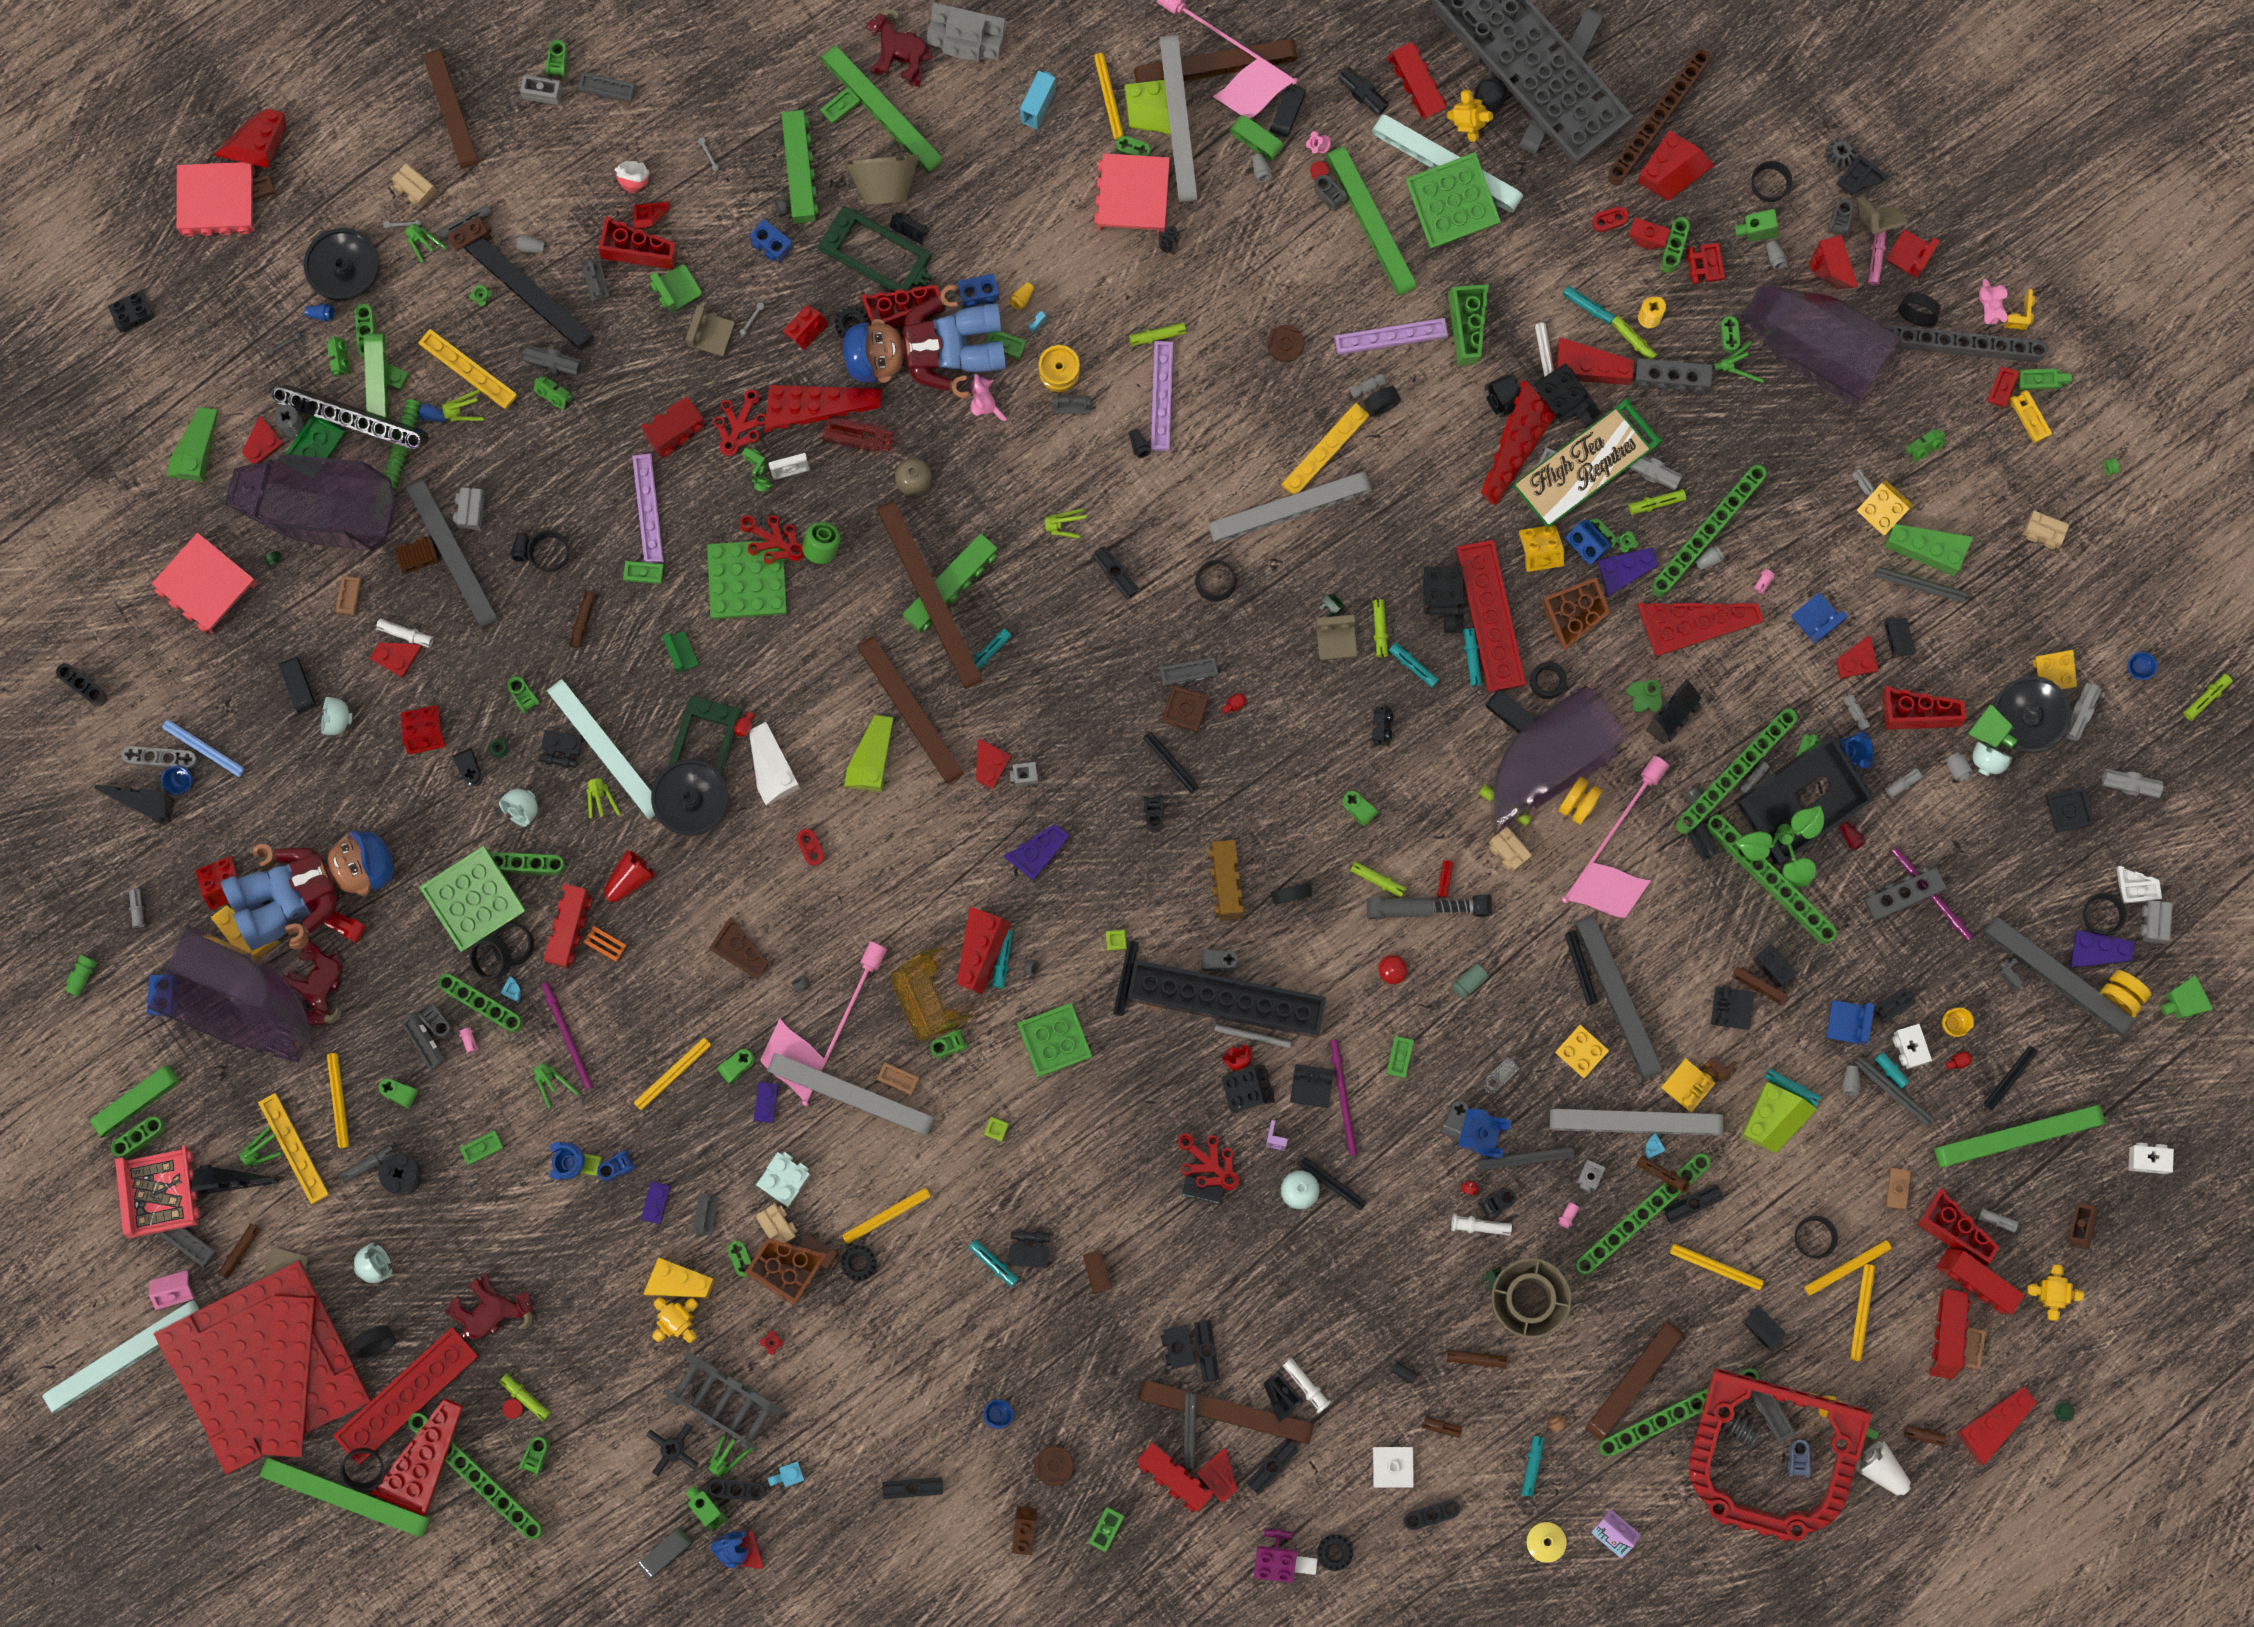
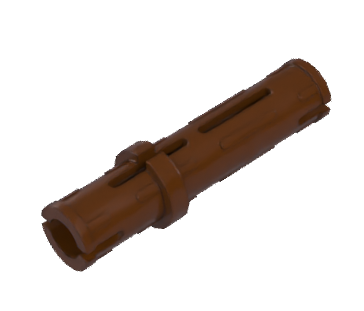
M584 592L576 623L572 627L573 633L569 642L571 647L581 648L584 634L588 630V620L597 596L595 593Z
M1641 1156L1637 1161L1639 1168L1663 1180L1666 1185L1673 1186L1683 1193L1688 1190L1690 1182L1679 1177L1675 1171H1669L1645 1156Z
M252 1223L249 1224L231 1254L226 1256L227 1260L219 1272H217L219 1275L227 1280L229 1279L236 1266L241 1264V1258L259 1231H261L260 1228Z
M1448 1349L1447 1362L1482 1365L1484 1368L1491 1366L1506 1369L1507 1356L1490 1355V1352L1481 1354Z

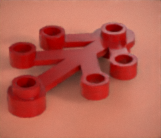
M750 389L746 391L744 395L745 403L737 420L732 410V402L724 400L721 403V408L726 413L732 427L730 436H728L724 427L725 420L723 417H716L713 423L721 435L720 451L725 456H733L737 453L739 447L751 442L756 443L760 439L759 433L755 430L750 431L748 436L737 439L740 433L765 425V420L764 422H758L760 417L766 419L764 414H758L755 419L745 422L751 407L757 405L760 401L759 393L756 390ZM750 394L755 395L753 399L748 398ZM730 404V407L725 409L724 405ZM718 420L723 421L721 425L716 424ZM756 434L757 438L751 439L750 436ZM732 444V448L727 449L726 445Z
M745 515L740 519L742 531L752 532L767 540L766 542L749 543L747 551L750 555H756L760 550L779 547L784 551L774 553L767 551L764 554V562L766 564H773L775 560L789 558L792 561H800L804 558L803 546L797 543L795 527L793 525L787 524L784 527L783 533L788 537V544L782 539L779 518L777 516L771 515L768 517L767 524L772 529L773 535L756 526L755 519L752 516Z
M1184 1133L1179 1136L1178 1147L1185 1151L1188 1150L1203 1163L1200 1165L1183 1164L1181 1173L1184 1176H1190L1192 1173L1214 1172L1218 1177L1206 1178L1199 1176L1196 1179V1186L1199 1189H1204L1207 1186L1221 1185L1223 1189L1228 1191L1237 1188L1239 1177L1233 1172L1232 1158L1234 1153L1232 1149L1225 1148L1222 1151L1221 1156L1225 1160L1224 1171L1218 1165L1217 1146L1219 1139L1217 1136L1211 1135L1207 1139L1210 1158L1193 1144L1194 1140L1190 1134ZM1211 1139L1216 1140V1144L1212 1145L1209 1143V1141ZM1182 1141H1188L1189 1145H1182ZM1230 1152L1231 1156L1225 1157L1224 1153ZM1189 1167L1191 1171L1186 1173L1183 1169ZM1228 1178L1232 1179V1180H1233V1183H1232V1184L1226 1183V1179H1228ZM1199 1180H1204V1181H1205V1184H1204V1185H1200V1184L1198 1183V1181H1199Z

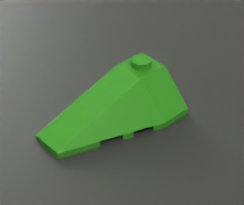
M198 408L170 458L167 477L205 482L218 414L217 409Z

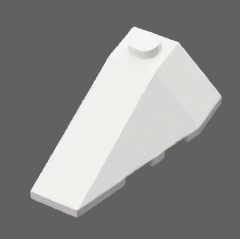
M765 722L751 729L749 734L757 789L767 806L799 790L800 787L768 724Z

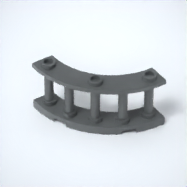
M688 1351L684 1358L690 1361V1368L674 1393L666 1389L663 1390V1393L669 1396L667 1400L676 1406L681 1403L704 1417V1423L712 1428L715 1426L720 1427L740 1440L739 1445L745 1449L753 1448L758 1451L759 1447L752 1443L754 1437L768 1415L770 1416L773 1413L779 1417L783 1410ZM702 1369L707 1372V1379L692 1403L689 1404L680 1397L696 1371L699 1372ZM719 1379L727 1384L725 1387L726 1391L709 1416L697 1408L713 1382ZM738 1391L746 1396L745 1402L728 1428L718 1422L717 1419L732 1394ZM757 1403L762 1406L760 1409L761 1413L744 1438L736 1433V1430L751 1406Z

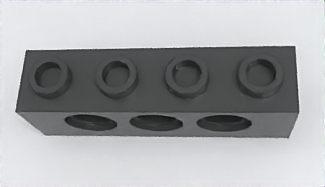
M1637 358L1634 386H1638L1641 389L1655 387L1662 391L1676 389L1677 392H1686L1688 390L1694 391L1697 394H1704L1709 392L1711 388L1713 365ZM1654 372L1658 374L1659 377L1652 378L1650 376V373ZM1668 375H1676L1677 380H1671ZM1687 376L1695 377L1696 381H1689Z
M1931 867L1925 868L1920 871L1921 875L1916 877L1913 875L1902 879L1903 883L1896 885L1892 883L1884 887L1885 891L1881 893L1874 891L1868 894V898L1864 902L1873 921L1876 922L1945 891L1947 888L1937 867L1931 869ZM1920 880L1925 881L1927 889L1920 890L1917 887V882ZM1902 888L1907 889L1910 893L1909 897L1902 898L1899 890ZM1882 897H1890L1892 904L1890 906L1883 905L1881 902Z

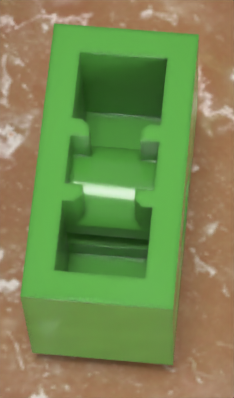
M1106 1507L1088 1543L1107 1552L1124 1516Z

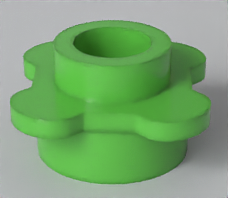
M481 284L477 285L473 293L470 294V299L477 301L479 306L486 305L488 298L492 297V292L490 290L487 291Z
M758 476L757 478H752V482H755L754 489L758 491H769V487H773V484L770 483L767 477Z
M1631 531L1616 537V543L1620 545L1623 553H1627L1629 549L1638 546V542Z

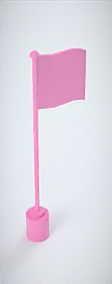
M1157 0L1159 5L1175 15L1181 14L1184 11L1256 58L1255 61L1241 70L1223 90L1212 96L1238 114L1244 115L1249 119L1253 118L1278 93L1291 84H1297V78H1292L1187 10L1186 0Z
M1653 756L1641 773L1644 784L1565 898L1562 897L1563 903L1571 901L1584 904L1619 918H1626L1651 880L1636 878L1616 868L1594 863V861L1646 786L1657 785L1669 768V764L1663 759Z
M869 942L860 962L863 964L862 968L865 971L824 1058L808 1042L791 1031L780 1018L760 1059L763 1065L768 1069L772 1057L776 1053L822 1072L868 972L878 971L887 949L874 942ZM775 1075L801 1097L804 1106L809 1105L808 1100L813 1090Z

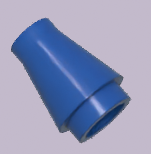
M328 303L306 306L305 308L306 317L324 322L332 321L334 318V307Z
M422 403L419 418H422L423 421L446 422L443 410L430 403Z

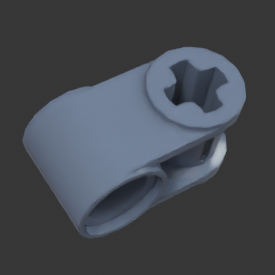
M1795 1439L1789 1444L1788 1477H1793V1475L1810 1477V1447L1805 1440ZM1797 1443H1801L1804 1447L1801 1454L1795 1451Z

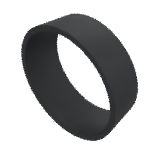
M1766 161L1759 164L1753 171L1751 185L1754 194L1759 199L1765 202H1776L1790 191L1793 180L1790 170L1784 164L1778 161ZM1765 169L1779 171L1786 179L1787 187L1785 193L1774 198L1762 195L1754 185L1755 176Z
M1909 293L1904 297L1898 311L1907 321L1919 326L1928 327L1938 322L1941 308L1936 300L1925 294ZM1909 304L1921 305L1933 313L1919 312L1909 306Z
M544 530L531 538L527 547V555L530 562L538 569L545 572H553L562 568L567 562L569 547L563 535L553 530ZM553 537L562 541L567 553L564 560L558 566L541 568L535 563L533 550L540 540Z
M1221 560L1206 562L1198 570L1195 577V586L1198 593L1209 601H1223L1229 598L1236 588L1237 580L1233 569L1229 564ZM1213 563L1225 565L1233 574L1231 587L1226 592L1218 595L1206 592L1199 582V574L1202 568Z
M1311 883L1272 891L1270 894L1274 904L1277 905L1311 897L1312 887Z
M2098 893L2092 896L2087 901L2083 910L2085 925L2092 932L2100 935L2113 934L2119 931L2124 926L2127 918L2124 903L2120 898L2111 893ZM2106 899L2115 904L2119 911V922L2112 931L2100 932L2090 925L2087 920L2086 909L2092 901Z
M506 924L500 927L493 937H496L501 930L510 926L521 928L528 937L526 952L511 962V966H517L526 962L532 955L534 939L527 928L517 924ZM492 945L494 956L501 962V957L496 953L494 945Z
M486 937L472 947L469 960L473 971L478 976L485 979H496L503 977L509 971L512 956L509 947L503 940L497 937ZM483 942L494 945L501 956L500 969L493 976L484 973L477 962V950Z
M1809 1216L1798 1224L1794 1240L1796 1247L1803 1255L1813 1259H1821L1829 1256L1835 1250L1838 1242V1233L1833 1223L1827 1218ZM1808 1221L1823 1223L1831 1233V1245L1822 1255L1810 1256L1803 1252L1798 1245V1229Z
M378 1326L366 1330L352 1341L355 1357L368 1358L380 1354L396 1343V1338L388 1326Z
M357 1448L345 1457L341 1465L340 1475L343 1483L348 1488L357 1492H367L375 1489L382 1482L385 1468L380 1455L370 1448ZM358 1453H368L380 1461L381 1470L372 1481L366 1483L355 1482L345 1472V1462L347 1459Z

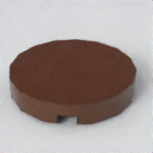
M1281 325L1270 332L1267 348L1270 355L1280 362L1294 361L1301 355L1304 349V338L1297 328L1291 325Z
M1050 1446L1039 1452L1035 1459L1034 1468L1040 1481L1046 1485L1058 1486L1069 1480L1073 1473L1074 1464L1068 1451L1062 1447Z

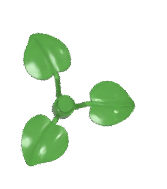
M1818 805L1798 811L1791 819V826L1789 824H1782L1778 827L1773 841L1770 834L1759 831L1742 836L1736 840V844L1747 858L1758 861L1769 855V848H1773L1779 838L1782 844L1788 845L1793 862L1786 863L1783 867L1785 879L1793 886L1806 887L1816 874V866L1808 858L1796 860L1791 843L1794 841V834H1802L1805 838L1810 839L1822 831L1824 825L1822 808Z

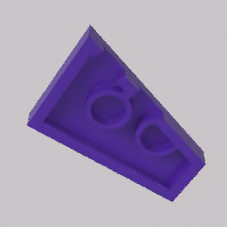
M1654 547L1598 560L1607 598L1658 567Z
M1053 824L1003 857L1034 881L1070 836L1056 824Z
M2076 930L2069 968L2132 961L2135 942Z

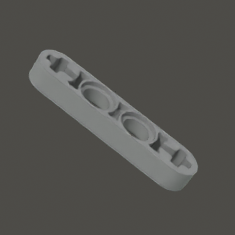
M128 746L124 748L121 754L122 759L126 763L139 766L170 768L175 765H181L192 769L198 762L196 755L186 750ZM132 751L135 755H140L141 761L139 757H132L130 760L127 754H131ZM149 752L155 754V759L151 762L145 760V756ZM167 754L174 755V760L171 763H165L164 761ZM189 756L192 759V761H189L187 764L185 761L179 760V757L181 759H187Z

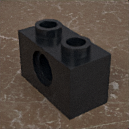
M1771 944L1753 959L1777 987L1784 985L1796 974V971Z
M1187 1325L1163 1330L1164 1335H1160L1162 1346H1167L1168 1354L1165 1355L1167 1366H1171L1172 1370L1195 1365ZM1176 1342L1181 1343L1183 1346V1350L1180 1353L1172 1351L1171 1347Z

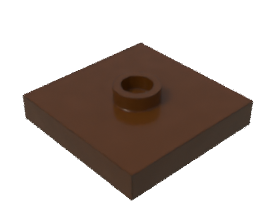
M1173 685L1162 722L1198 733L1209 696Z

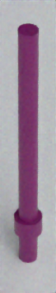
M1898 847L1891 851L1910 875L1914 877L1921 875ZM1920 880L1917 882L1923 890L1927 889L1925 881ZM1938 894L1930 897L1950 920V925L1955 930L1957 929L1966 940H1969L1973 935L1963 925L1962 919L1956 917Z
M545 982L541 984L546 996L545 1001L548 1007H551L585 1089H592V1083L557 1004L559 1001L556 995L553 994L549 983Z
M1331 1040V1062L1335 1068L1349 1156L1357 1155L1342 1069L1343 1057L1339 1051L1338 1040Z

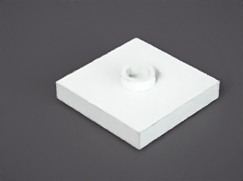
M805 453L769 462V467L775 480L810 470Z
M1373 1447V1488H1413V1447Z

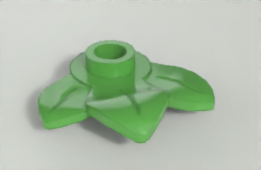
M1648 680L1645 683L1635 682L1626 690L1628 695L1634 697V712H1643L1650 708V710L1656 713L1662 706V699L1660 697L1662 688L1656 680ZM1654 687L1655 692H1649L1648 688Z

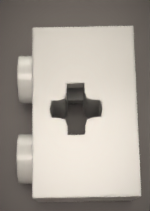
M1920 1024L1894 1032L1893 1042L1895 1047L1899 1048L1901 1054L1899 1055V1060L1906 1070L1928 1064L1932 1061ZM1908 1045H1910V1046H1913V1045H1914V1048H1915V1049H1913V1050H1912V1049H1908L1907 1046H1908Z
M2136 1143V1145L2129 1147L2128 1171L2170 1174L2173 1172L2174 1149L2167 1148V1145L2163 1144L2148 1147V1143ZM2148 1155H2151V1157H2154V1161H2152L2150 1158H2148Z

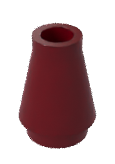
M1848 821L1839 827L1848 847L1852 848L1853 851L1866 843L1865 837Z

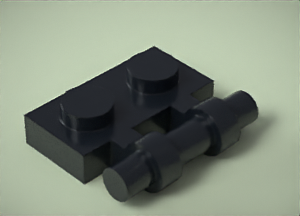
M545 730L541 749L547 750L548 753L547 755L539 754L538 761L545 762L546 765L551 766L556 764L562 765L563 768H576L577 760H571L572 755L580 756L583 737ZM555 752L564 753V758L554 757Z
M1019 1230V1232L1011 1231L1010 1239L1018 1240V1245H1010L1008 1265L1048 1268L1049 1248L1042 1247V1242H1050V1234H1043L1040 1231L1036 1233H1027L1025 1230ZM1024 1240L1036 1241L1035 1247L1024 1246Z

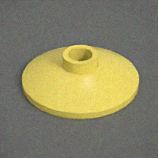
M1550 1522L1539 1523L1528 1533L1527 1548L1536 1560L1544 1563L1554 1562L1565 1552L1567 1545L1566 1536L1563 1530L1556 1524ZM1546 1538L1551 1540L1550 1546L1544 1545Z

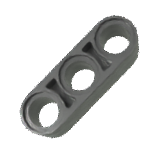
M680 1527L640 1560L636 1566L648 1580H651L690 1547L693 1541Z

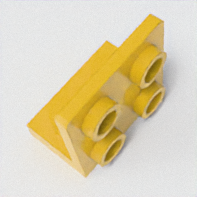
M1886 480L1857 509V512L1881 534L1886 535L1914 505Z
M1552 525L1549 528L1542 526L1519 530V536L1525 552V568L1527 572L1564 566V548L1556 525Z

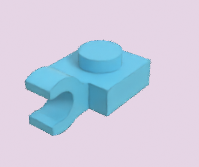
M798 1461L779 1468L781 1474L767 1478L770 1486L784 1482L785 1487L804 1481Z

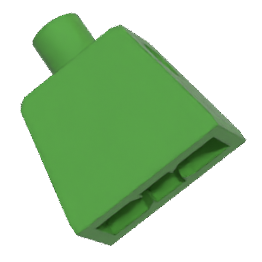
M1775 209L1745 216V224L1735 225L1736 237L1747 235L1749 242L1778 238Z
M1992 705L1987 708L1968 733L1971 737L1997 750L2002 744L2012 749L2018 742L2015 737L2010 735L2014 727Z
M2196 975L2166 994L2168 1003L2161 1005V1010L2165 1016L2175 1013L2177 1019L2202 1014L2213 1009Z
M696 1486L691 1487L686 1492L687 1496L691 1499L688 1502L689 1507L704 1526L712 1532H715L729 1520L706 1492H700Z

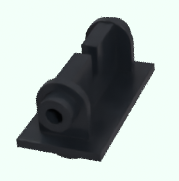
M902 212L893 214L890 228L922 245L924 236H927L929 232L927 226L917 221L913 225L910 224L912 218L904 215Z
M1169 226L1164 233L1159 231V246L1165 253L1175 254V245L1177 244L1176 227Z
M1386 705L1376 707V710H1374L1373 724L1380 725V727L1373 728L1372 741L1374 745L1379 746L1382 742L1390 747V741L1392 740L1391 722H1393L1394 715L1392 709Z
M1702 821L1688 833L1703 862L1720 853Z
M1904 987L1874 1006V1010L1883 1024L1916 1004L1913 1000L1914 994L1911 991L1908 992Z

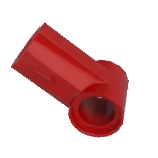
M336 911L325 922V925L342 933V936L355 943H358L367 927L357 920L349 919Z

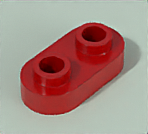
M1615 207L1599 212L1593 217L1592 227L1597 232H1606L1621 227L1628 220V211L1623 207ZM1620 216L1622 219L1617 220L1615 217ZM1601 221L1604 223V225L1600 226L1598 222Z
M810 829L801 830L797 835V842L806 862L811 866L820 865L824 860V853L815 833ZM805 837H810L808 843L803 841ZM813 854L818 855V858L816 860L811 859V856Z

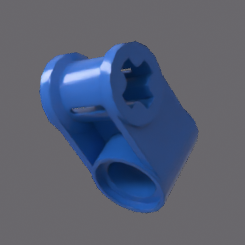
M628 1150L616 1154L598 1166L597 1173L601 1180L610 1182L636 1168V1165L632 1164L628 1156ZM606 1167L612 1169V1173L608 1177L602 1176V1170Z

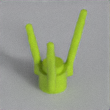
M473 391L453 401L445 402L446 404H442L445 419L450 418L451 422L457 420L484 421L483 417L457 416V414H460L459 407L478 401L477 398L467 401L463 400L480 393V391Z
M1080 508L1045 517L1046 532L1051 531V535L1080 538L1078 534L1058 531V529H1061V522L1086 519V515L1066 517L1083 512L1084 509Z
M600 778L590 780L587 783L589 788L587 789L589 818L593 817L592 796L596 798L600 817H603L600 797L604 795V792L617 815H620L621 813L608 790L607 784H603V780Z

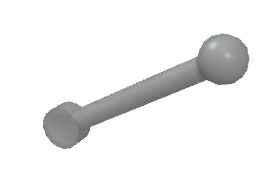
M699 138L698 143L705 150L713 165L712 169L718 171L719 165L712 158L705 139Z
M416 220L415 222L402 223L385 221L383 226L385 229H390L391 227L410 226L416 223L421 227L422 221Z
M763 303L757 304L756 311L746 326L740 330L742 336L747 334V329L759 311L764 309Z

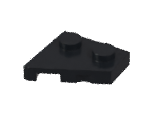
M1859 155L1836 185L1848 194L1853 195L1885 181L1888 175Z
M1278 1371L1263 1383L1279 1422L1304 1402Z

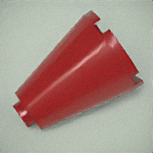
M627 849L603 889L605 892L604 897L610 902H619L652 880L656 873L652 868L647 869V862L638 854Z

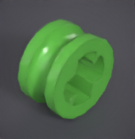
M2114 457L2110 461L2108 459L2103 461L2104 470L2108 476H2112L2113 473H2119V465Z

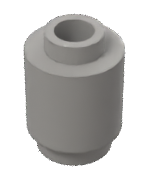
M1959 752L1946 759L1947 767L1956 781L1960 780L1963 782L1971 777L1970 773L1973 770L1965 757L1960 755Z

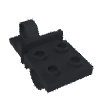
M1566 363L1534 383L1544 400L1557 415L1560 423L1577 413L1583 424L1588 427L1594 423V418L1601 414V411L1581 385L1573 370Z
M1462 566L1424 567V605H1429V609H1424L1425 615L1444 614V633H1464V608H1458V605L1463 604Z

